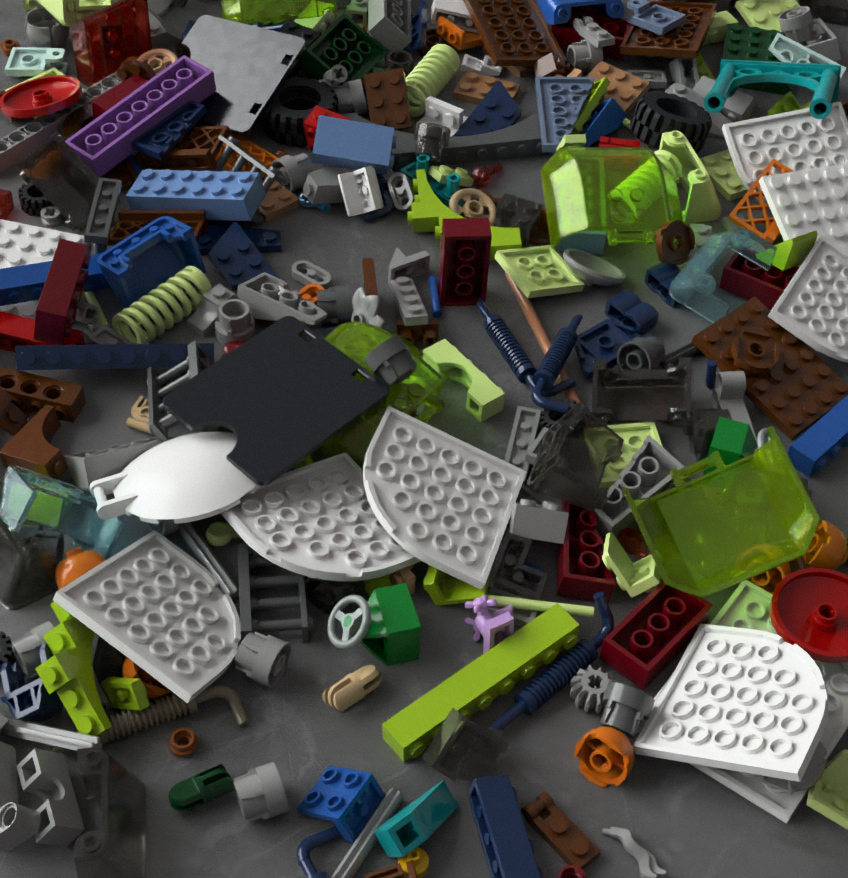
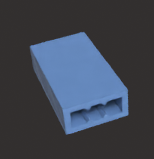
M319 115L312 163L353 170L372 166L377 174L387 175L388 167L393 168L394 155L390 154L391 148H396L397 136H393V127Z

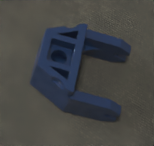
M46 642L41 644L39 655L42 664L54 655ZM10 661L2 664L0 673L5 696L1 697V700L8 705L9 711L16 720L41 723L62 712L63 703L57 692L49 694L40 678L26 685L23 671L18 663L11 665Z

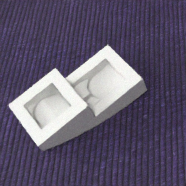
M467 54L464 55L460 71L475 72L484 76H499L502 69L500 66H494L490 56L485 55L482 61Z

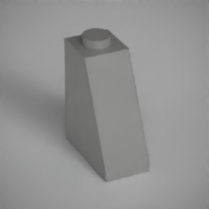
M327 165L313 171L307 176L303 186V193L312 204L344 203L338 175L350 172V170Z

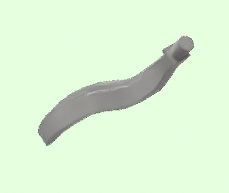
M617 827L603 828L602 834L621 840L624 849L638 861L641 878L666 877V870L657 866L653 854L641 847L634 840L629 830Z

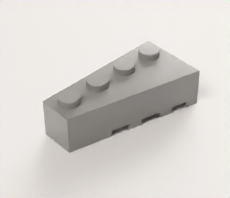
M650 435L647 436L641 448L636 451L630 463L622 470L614 485L609 488L594 509L598 524L597 531L605 538L609 532H612L616 537L682 481L685 467Z

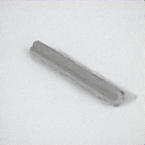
M191 522L180 524L179 533L201 564L219 582L218 587L223 594L229 595L231 599L237 598L239 596V587Z
M8 718L9 721L2 728L3 734L6 736L93 755L98 754L99 749H102L103 746L101 738L97 736Z
M395 788L389 789L331 878H353L378 840L373 831L393 817L402 803L403 793Z

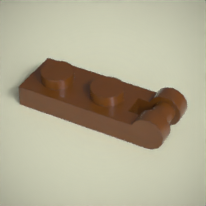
M542 792L538 795L536 802L533 804L528 803L521 808V813H523L525 820L568 865H575L584 870L599 858L601 851L555 805L554 800L547 792ZM543 811L548 815L544 820L539 816Z

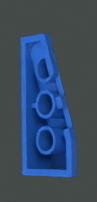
M613 97L600 102L598 107L591 112V118L582 126L583 130L579 134L586 135V143L582 150L598 141L600 136H606L623 126V120L627 114Z

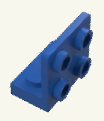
M329 766L322 773L320 779L310 792L306 794L297 810L302 815L333 821L344 840L354 843L385 797V793L372 773Z

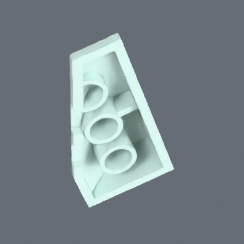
M777 33L768 49L781 62L840 65L780 33ZM842 65L840 79L846 70V67Z

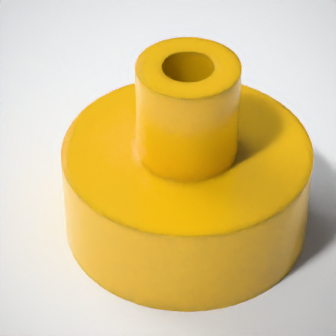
M416 847L404 857L398 858V864H401L405 876L409 875L406 862L413 860L418 878H423L427 874L429 857L423 849Z

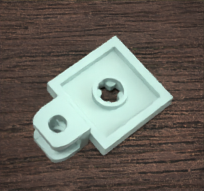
M13 47L4 69L6 76L34 77L55 67L56 69L62 68L59 71L66 75L69 66L67 62H62L66 54L65 49Z

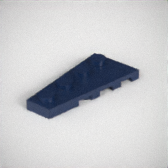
M190 100L131 142L133 150L162 160L206 114L205 105Z
M207 223V233H201L197 240L201 256L208 255L231 225ZM241 227L260 253L282 252L280 231Z

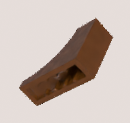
M46 404L0 449V457L6 471L53 485L68 469L61 449L51 445L54 433L61 426L54 406Z

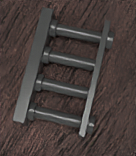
M219 135L218 138L227 145L217 160L218 165L216 169L211 171H221L233 150H235L240 156L230 172H240L248 160L254 164L250 172H260L262 170L267 174L263 182L266 194L275 180L286 184L287 180L280 176L282 172L272 165L269 168L239 146L241 142L230 135L229 138ZM257 208L251 221L261 225L265 217L258 213L260 209Z
M99 177L84 233V242L93 243L90 255L103 253L113 247L107 245L110 233L119 221V218L114 216L122 187L121 180Z
M196 340L187 345L188 356L183 362L161 375L152 367L147 369L148 428L154 436L158 435L163 442L168 441V426L178 421L173 415H167L163 405V398L210 366L209 355ZM188 370L187 374L166 385V382Z
M247 543L237 544L241 642L249 633L302 630L303 643H308V632H313V616L307 615L304 575L255 578V575H250L249 570H255V567L278 565L262 556L248 554ZM299 586L298 597L256 599V597H251L250 591H256V588ZM300 607L301 619L257 621V619H252L251 613H257V610Z

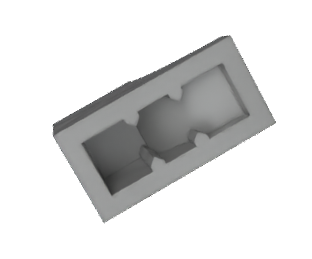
M675 57L669 62L672 82L675 81L676 83L683 84L685 87L693 90L700 80L696 58L686 60L683 57Z
M217 284L202 295L203 299L200 306L187 319V327L203 338L215 330L217 307L226 300L236 299L235 293L221 284Z

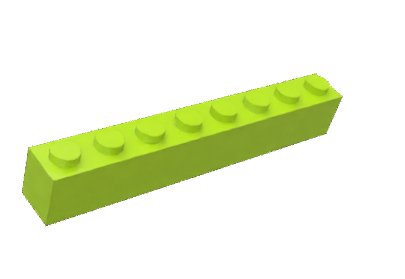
M558 603L385 721L382 724L383 740L403 762L420 756L431 743L441 741L448 734V731L455 726L465 724L471 715L479 709H486L496 697L509 693L516 683L522 679L530 678L536 669L543 664H550L557 657V654L564 649L569 650L578 641L580 624Z

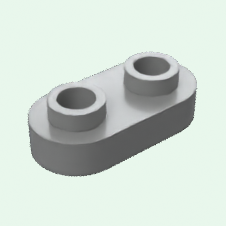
M396 172L390 176L388 188L395 207L401 212L407 213V211H411V202H414L415 193L413 192L410 179L402 172Z
M306 260L297 261L292 265V277L305 286L314 283L323 286L324 289L331 287V274Z

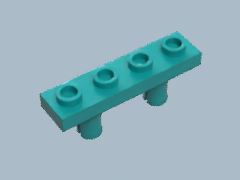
M420 154L416 157L417 162L414 161L400 169V172L410 179L412 185V179H416V170L425 169L427 181L434 194L449 208V201L452 195L459 190L460 176L458 174L451 173L450 176L448 175L447 184L439 183L428 174L430 157L426 154ZM459 200L458 205L463 208L465 202Z

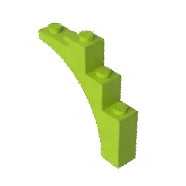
M425 169L416 170V179L412 180L413 192H417L418 195H414V202H411V211H407L408 224H412L413 233L435 231V238L440 239L441 246L443 219L464 217L449 209L434 194L427 181ZM490 226L492 239L489 261L496 260L494 257L498 250L521 248L519 228Z
M53 602L50 605L60 624L44 634L43 637L54 656L39 665L35 670L48 693L57 692L78 732L99 736L110 729L112 725L102 707L95 685L92 668V644L95 632L56 602Z

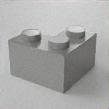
M522 498L520 503L513 502L508 533L511 536L564 544L569 513L562 509V505L544 500L542 505L536 504L537 501Z

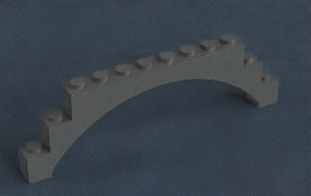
M357 112L340 114L351 118L352 121L375 124L358 116ZM538 112L515 125L471 136L437 137L394 130L393 136H397L396 148H391L390 155H394L393 168L391 170L396 171L414 161L417 162L416 157L420 154H426L430 157L429 167L550 153L542 152Z

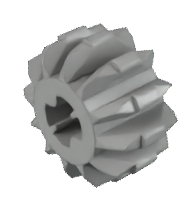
M591 665L588 666L586 671L579 669L570 683L571 699L575 700L576 707L584 706L586 713L590 709H594L597 715L601 712V709H605L606 705L602 702L608 683L617 682L612 679V672L603 673L602 666L598 670H594Z

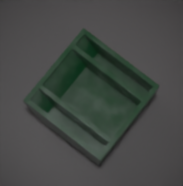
M727 24L721 59L781 62L768 49L777 33L786 35L784 32L777 30L746 27L740 24ZM759 82L739 85V88L785 95L791 91L794 95L795 84Z

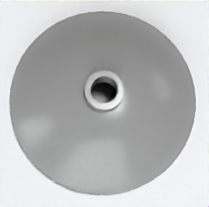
M565 249L563 253L564 261L570 270L581 278L587 286H593V284L600 286L617 285L624 282L626 274L619 267L594 254L577 249Z

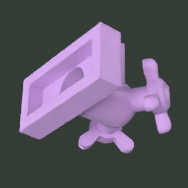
M486 594L476 598L474 601L465 602V608H474V613L478 614L475 620L469 617L464 620L466 624L472 625V629L475 632L473 641H478L480 634L484 637L483 654L514 633V618L512 615L515 606L511 604L491 613L488 611L487 606H495L497 601L495 599L488 600Z

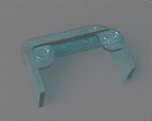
M735 229L712 234L670 284L669 294L677 302L710 322L715 323L728 314L730 305L712 295L716 288V281L709 275L730 249L769 271L777 247L746 229Z
M10 464L4 474L0 502V516L3 518V523L8 525L14 532H19L21 526L25 525L26 522H30L67 534L73 540L72 544L74 546H81L83 550H86L87 547L99 552L106 560L109 559L126 525V522L120 516L107 520L100 519L96 511L98 506L96 499L91 495L90 491L17 465Z

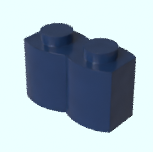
M660 263L646 271L644 280L646 285L654 293L659 294L661 299L670 307H675L693 298L696 285L690 277L681 273L677 265Z
M624 290L608 300L604 312L610 320L620 325L634 328V333L640 335L655 327L659 316L653 306L642 302L636 294L629 290Z

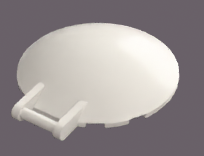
M200 432L179 436L152 447L129 463L121 473L95 480L90 484L89 489L91 495L96 499L98 505L96 511L100 519L107 520L126 514L128 516H139L140 521L159 524L161 520L174 519V523L179 524L205 519L229 510L240 504V498L248 492L254 494L260 488V485L254 483L227 460L226 456L234 449L237 443L235 433ZM114 494L115 498L107 501L106 495Z

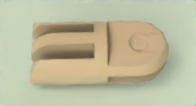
M366 665L353 673H349L324 690L322 694L325 704L343 712L380 685L382 676L379 669L374 665Z

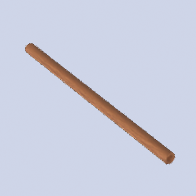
M505 272V276L544 355H546L552 343L530 299L524 295ZM564 367L556 379L558 383L569 379ZM574 387L564 391L565 398H569L570 402L574 399L577 403L581 404L586 418V427H593Z

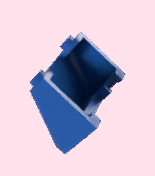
M537 0V4L547 23L553 25L567 23L571 18V7L589 5V8L596 9L598 14L607 15L611 18L624 17V5L621 0Z
M170 216L157 218L103 252L97 258L101 272L124 309L129 308L133 302L139 301L142 296L148 295L151 290L157 289V286L165 283L170 277H174L176 273L186 266H194L203 273H206L192 228Z

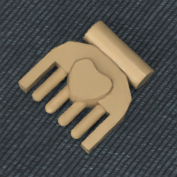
M140 395L133 405L131 417L127 419L126 426L152 434L148 428V399L144 400V396Z

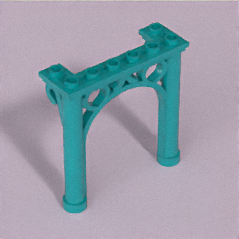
M721 59L720 74L711 91L705 96L703 104L708 112L717 113L723 109L727 98L732 97L737 90L739 91V85L759 82L788 83L812 89L814 95L809 108L810 114L816 119H824L831 112V103L838 102L841 65Z

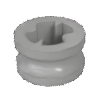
M47 206L41 210L40 214L43 225L54 227L61 223L62 219L59 208Z

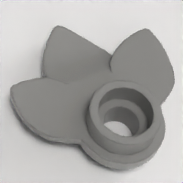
M363 287L357 289L352 301L354 311L351 321L353 327L357 331H365L367 329L371 331L379 330L385 323L384 319L377 314L380 296H367Z

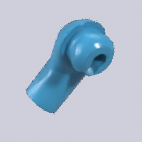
M304 193L299 196L300 204L305 208H318L323 213H328L331 208L329 203L312 204Z

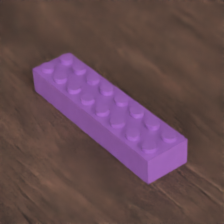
M183 55L64 141V147L70 163L99 179V177L136 151L133 150L131 145L133 140L190 100L201 103L216 91L213 71Z

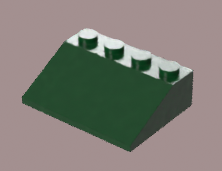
M343 13L304 52L297 66L311 78L320 80L325 72L333 66L342 65L346 68L348 76L344 82L338 85L340 86L345 82L357 79L362 80L364 75L368 74L373 66L385 56L388 50Z

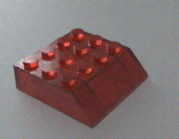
M120 0L81 19L71 28L77 78L81 83L90 87L116 72L120 68L121 63L128 57L135 56L139 58L145 52L152 50L147 0Z

